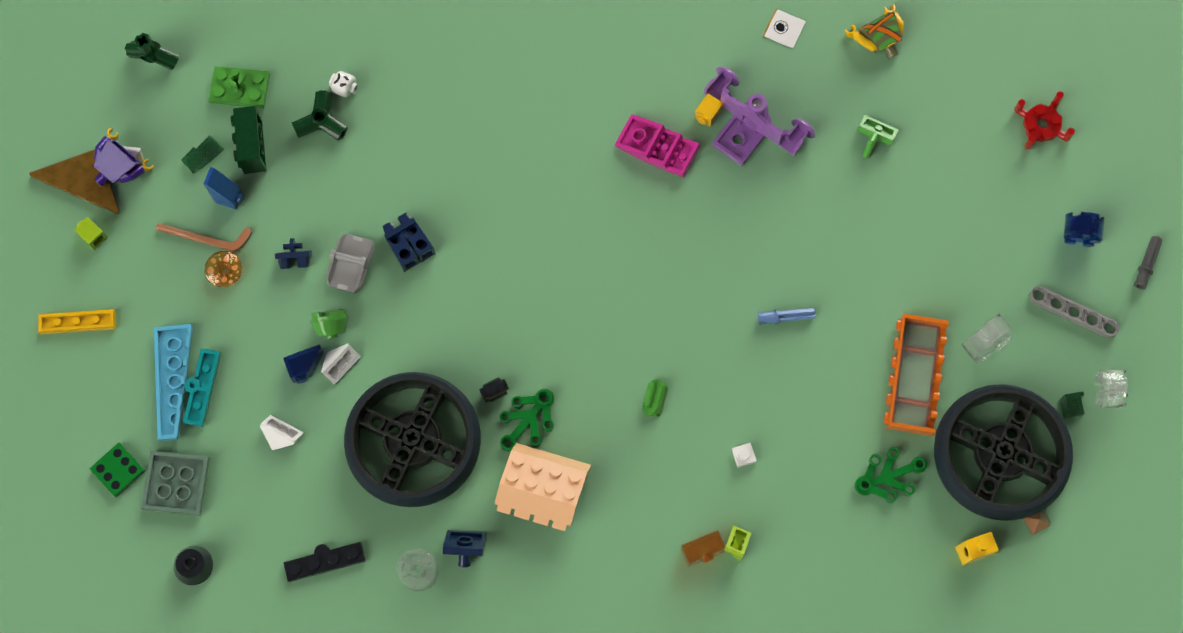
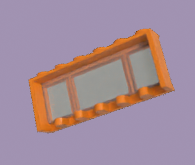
M903 314L900 319H897L896 330L899 333L898 338L895 337L893 349H896V356H892L891 367L894 368L893 375L890 374L888 386H891V393H887L886 404L889 405L888 412H885L883 423H886V430L903 431L933 437L935 434L934 423L938 414L936 407L940 397L938 391L942 380L941 367L944 363L945 356L943 351L947 341L945 335L949 321Z

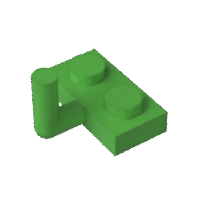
M864 115L857 129L858 132L870 137L863 152V157H870L877 140L891 146L899 130Z

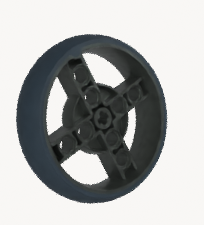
M420 372L392 375L382 379L366 390L352 408L347 419L344 434L345 456L349 468L358 483L379 500L401 507L427 506L452 495L465 483L473 471L481 445L478 417L467 397L450 382L438 376ZM414 388L425 389L415 411H405L391 419L371 410L380 400L394 392ZM444 397L457 408L463 419L466 431L464 451L442 441L440 428L434 420ZM427 401L434 402L431 408H426L424 405ZM419 418L426 419L425 424L422 426L416 425V421ZM381 420L382 424L380 427L375 428L372 426L373 422ZM361 428L383 437L385 451L391 459L380 482L371 475L362 460L359 448ZM399 428L400 431L397 435L393 436L390 434L391 429ZM415 435L416 441L413 440L410 443L408 438H412ZM433 443L435 448L432 451H426L425 447L427 444ZM451 451L453 456L450 459H444V452ZM402 453L409 454L408 459L405 461H400L399 456ZM435 460L455 469L445 480L431 488L420 491H400L410 468H418ZM393 471H400V476L398 478H391V473Z
M997 384L970 391L948 408L936 431L934 459L943 485L959 504L982 517L1008 521L1033 516L1046 509L1059 497L1071 473L1073 446L1064 420L1050 403L1030 390L1013 385ZM990 401L1014 403L1005 423L993 424L984 430L960 420L965 412L981 403ZM1031 413H1034L1045 424L1053 438L1056 449V464L1033 454L1031 441L1024 432ZM1014 414H1020L1023 421H1017ZM1007 431H1012L1015 434V439L1009 438ZM962 432H969L971 439L964 438ZM984 439L988 441L989 447H983L981 445V440ZM950 440L974 451L976 464L983 472L974 493L962 483L954 470L950 456ZM1002 448L1005 449V453H1006L1005 455H1002V454H1001V453H1002V451H1001ZM1017 457H1023L1026 461V464H1020L1017 460ZM992 465H995L1000 469L999 474H996L991 470ZM1036 465H1041L1044 473L1037 472ZM1025 474L1047 485L1040 494L1024 503L1013 505L993 503L1001 481H1011ZM989 483L992 486V491L985 490L983 484Z

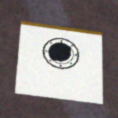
M775 9L763 36L793 49L806 21Z

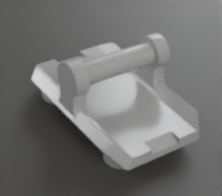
M345 234L338 238L336 247L331 250L329 256L331 262L326 275L329 287L351 293H357L360 290L374 251L373 241L351 234Z

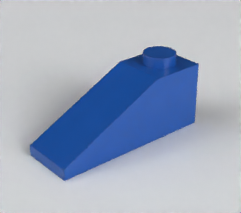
M210 167L204 185L214 202L237 209L238 204L242 203L244 196L241 188L221 172Z

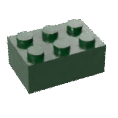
M256 106L233 108L231 124L235 128V133H232L233 144H236V150L233 151L238 168H241L244 174L266 172L263 123Z

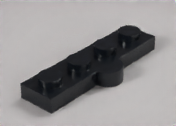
M357 542L331 550L327 545L320 544L315 548L314 554L283 563L287 581L293 582L366 562L362 543Z

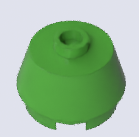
M346 309L311 313L312 321L310 322L317 336H326V339L337 338V334L346 332L349 318L346 315Z

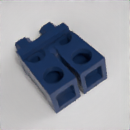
M407 213L398 217L400 226L395 228L392 222L382 226L385 239L404 272L419 264L417 257L423 262L436 254L434 247L416 223L414 217L411 219Z

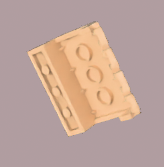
M516 443L511 450L495 499V505H498L497 511L510 515L512 509H515V517L529 521L532 514L534 515L533 522L548 526L550 520H552V528L566 531L567 526L571 527L580 494L584 483H586L591 465Z

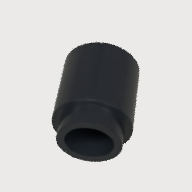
M498 377L482 385L483 387L479 391L486 403L488 401L493 402L507 395L506 390L509 387L505 379L501 380Z

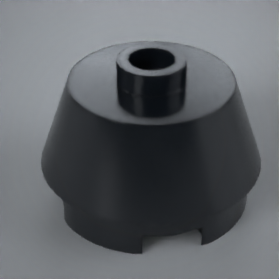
M190 546L178 553L174 561V573L178 580L186 585L203 583L208 579L213 569V560L210 553L199 546Z

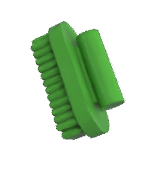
M655 379L648 383L642 409L644 414L656 417L662 414L665 396L668 391V387L663 381Z

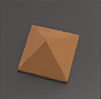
M1042 511L1033 516L1023 518L1032 535L1050 526Z

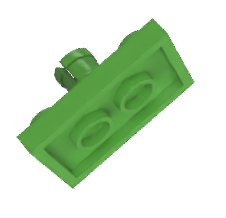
M214 66L209 102L265 108L270 73L269 71Z

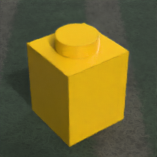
M707 94L695 110L696 120L702 125L711 127L723 110V102Z

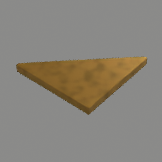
M95 150L29 173L32 178L40 180L45 184L89 201L117 215L120 214L110 181L108 180L104 186L95 181L96 176L100 173L94 167Z

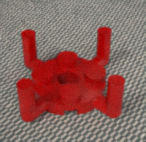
M1057 92L1049 106L1038 104L1027 111L1023 109L1025 100L1020 99L1016 104L1014 111L1024 117L1023 126L1026 135L1029 137L1025 143L1026 149H1031L1035 142L1051 141L1056 136L1068 142L1074 135L1075 130L1073 128H1068L1066 133L1061 131L1062 116L1056 111V108L1064 97L1063 92ZM1044 120L1047 123V127H1040L1038 121Z

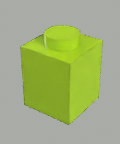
M89 217L78 222L74 229L93 250L108 238Z

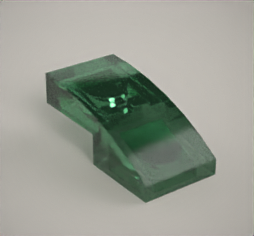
M209 135L197 148L193 147L181 161L192 173H196L219 155L224 148Z

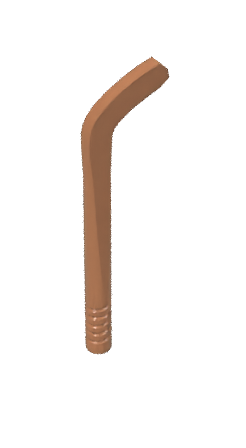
M160 223L156 226L158 231L229 251L239 250L252 233L246 227L234 242H227Z

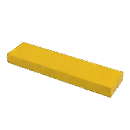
M115 309L38 314L39 334L116 329Z

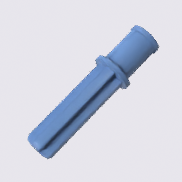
M814 308L786 311L775 309L770 312H758L759 325L776 323L777 325L779 322L814 319L816 314Z

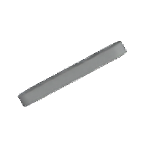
M1036 286L1029 293V300L1034 305L1098 335L1112 338L1119 332V325L1115 320L1044 287ZM1040 291L1043 294V299L1036 300L1033 293ZM1054 299L1059 300L1061 308L1056 309L1052 307L1051 301ZM1076 308L1079 311V316H1071L1069 309ZM1087 317H1095L1097 323L1095 325L1088 324ZM1105 325H1112L1114 333H1107L1104 328Z

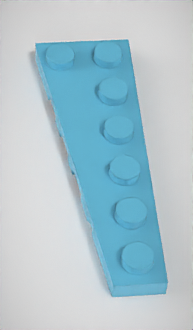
M192 324L154 327L158 441L179 439L185 395L184 384L187 379L193 334Z

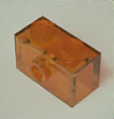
M718 530L681 545V551L688 567L703 562V564L714 560V556L725 552V545Z

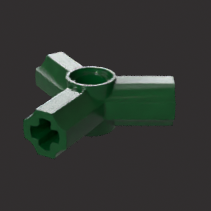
M145 33L137 35L134 41L127 43L125 46L128 57L142 59L149 63H157L170 70L174 69L179 55L162 48L159 43L151 39L149 34Z
M325 90L316 91L312 113L291 122L298 138L316 130H322L337 141L343 139L348 127L330 116L332 93ZM319 117H324L323 121H316Z

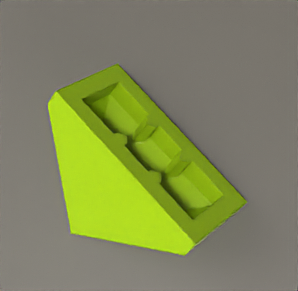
M733 525L724 550L740 561L746 551L751 533Z

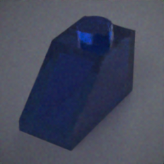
M320 344L283 358L293 383H304L308 378L312 377L324 353Z

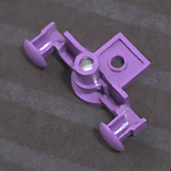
M717 67L716 72L718 75L705 87V95L710 94L723 102V107L734 114L712 142V146L741 166L765 136L794 157L802 148L806 137H815V131L812 126L802 119L796 118L792 120L794 127L790 132L786 129L782 131L773 125L768 114L767 100L761 94L752 95L745 104L731 96L728 87L730 85L738 86L739 79L729 68ZM741 137L743 143L735 144L733 138Z

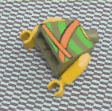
M892 4L890 10L886 7L884 8L883 16L862 26L857 32L856 26L850 25L852 32L845 29L846 37L853 38L869 51L878 53L884 50L888 59L898 55L894 44L902 41L904 21L895 12L896 7Z

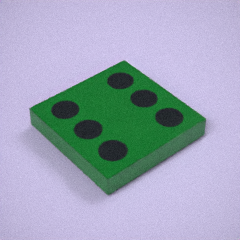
M119 442L89 468L114 497L122 493L145 472L144 468Z

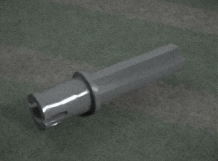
M1159 236L1151 237L1142 264L1138 267L1139 272L1134 286L1138 289H1146L1149 277L1153 274L1152 269L1162 244V239Z

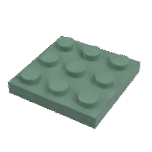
M150 451L141 509L201 516L210 458L208 456Z

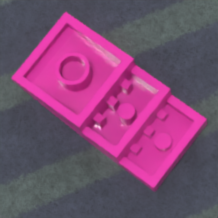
M631 114L615 143V147L683 178L701 148L699 143L685 139L677 132L665 129L664 125Z

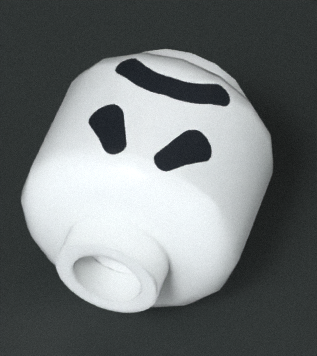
M343 71L333 73L329 81L332 93L344 98L355 94L358 88L356 78Z

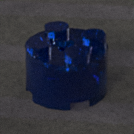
M1073 212L1066 214L1064 243L1076 244V242H1080L1085 247H1094L1095 243H1101L1103 240L1104 217L1091 212H1081V215L1073 216Z

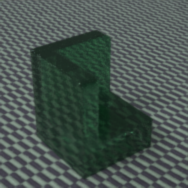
M1084 392L1065 394L1060 399L1064 418L1085 414L1081 400Z

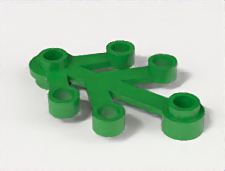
M541 389L535 396L513 397L512 406L514 408L520 409L523 405L535 404L531 410L503 411L500 413V421L504 424L509 423L511 420L523 419L511 435H505L501 438L500 444L504 451L509 452L516 445V440L529 424L531 429V445L534 447L541 445L542 439L539 435L537 414L541 409L544 417L542 422L543 430L546 432L553 430L554 424L551 420L550 406L554 403V395L550 390ZM543 396H547L548 401L543 402L541 401V398ZM518 399L521 401V404L515 405L514 401ZM507 414L509 419L503 420L502 416ZM545 423H551L552 425L548 429L544 427ZM533 438H539L540 440L537 444L532 442ZM511 441L512 446L506 447L505 443Z
M891 447L887 451L888 457L880 476L872 478L874 471L880 465L882 459L878 454L871 455L865 476L859 477L855 482V490L860 495L867 496L872 493L884 498L888 503H893L897 499V493L893 490L885 491L877 487V485L883 483L902 491L906 496H911L915 492V486L911 483L904 484L895 480V478L910 472L916 474L923 473L927 467V462L922 457H916L910 464L890 471L895 459L900 454L898 448ZM890 451H896L897 455L895 457L891 456ZM872 458H878L879 462L873 463ZM917 461L922 463L923 466L921 468L916 466ZM863 482H866L868 484V488H863L861 484ZM907 486L912 488L911 493L906 491ZM889 493L894 495L893 500L888 499L887 495Z

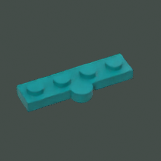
M201 348L195 378L187 379L184 384L185 390L190 393L183 420L184 424L204 427L221 357L219 351Z

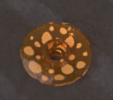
M229 251L214 253L205 264L207 280L217 287H228L235 284L242 274L240 259ZM228 269V272L223 274L222 270Z

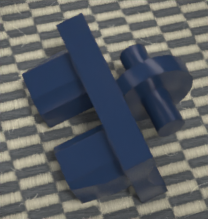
M290 238V244H283V250L290 249V252L275 253V259H278L280 269H290L291 258H297L298 268L309 267V257L312 256V250L296 251V249H302L303 244L296 243L295 238Z

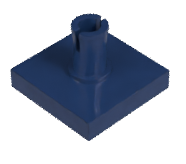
M447 530L443 544V554L459 555L458 566L463 568L471 566V556H483L487 532Z

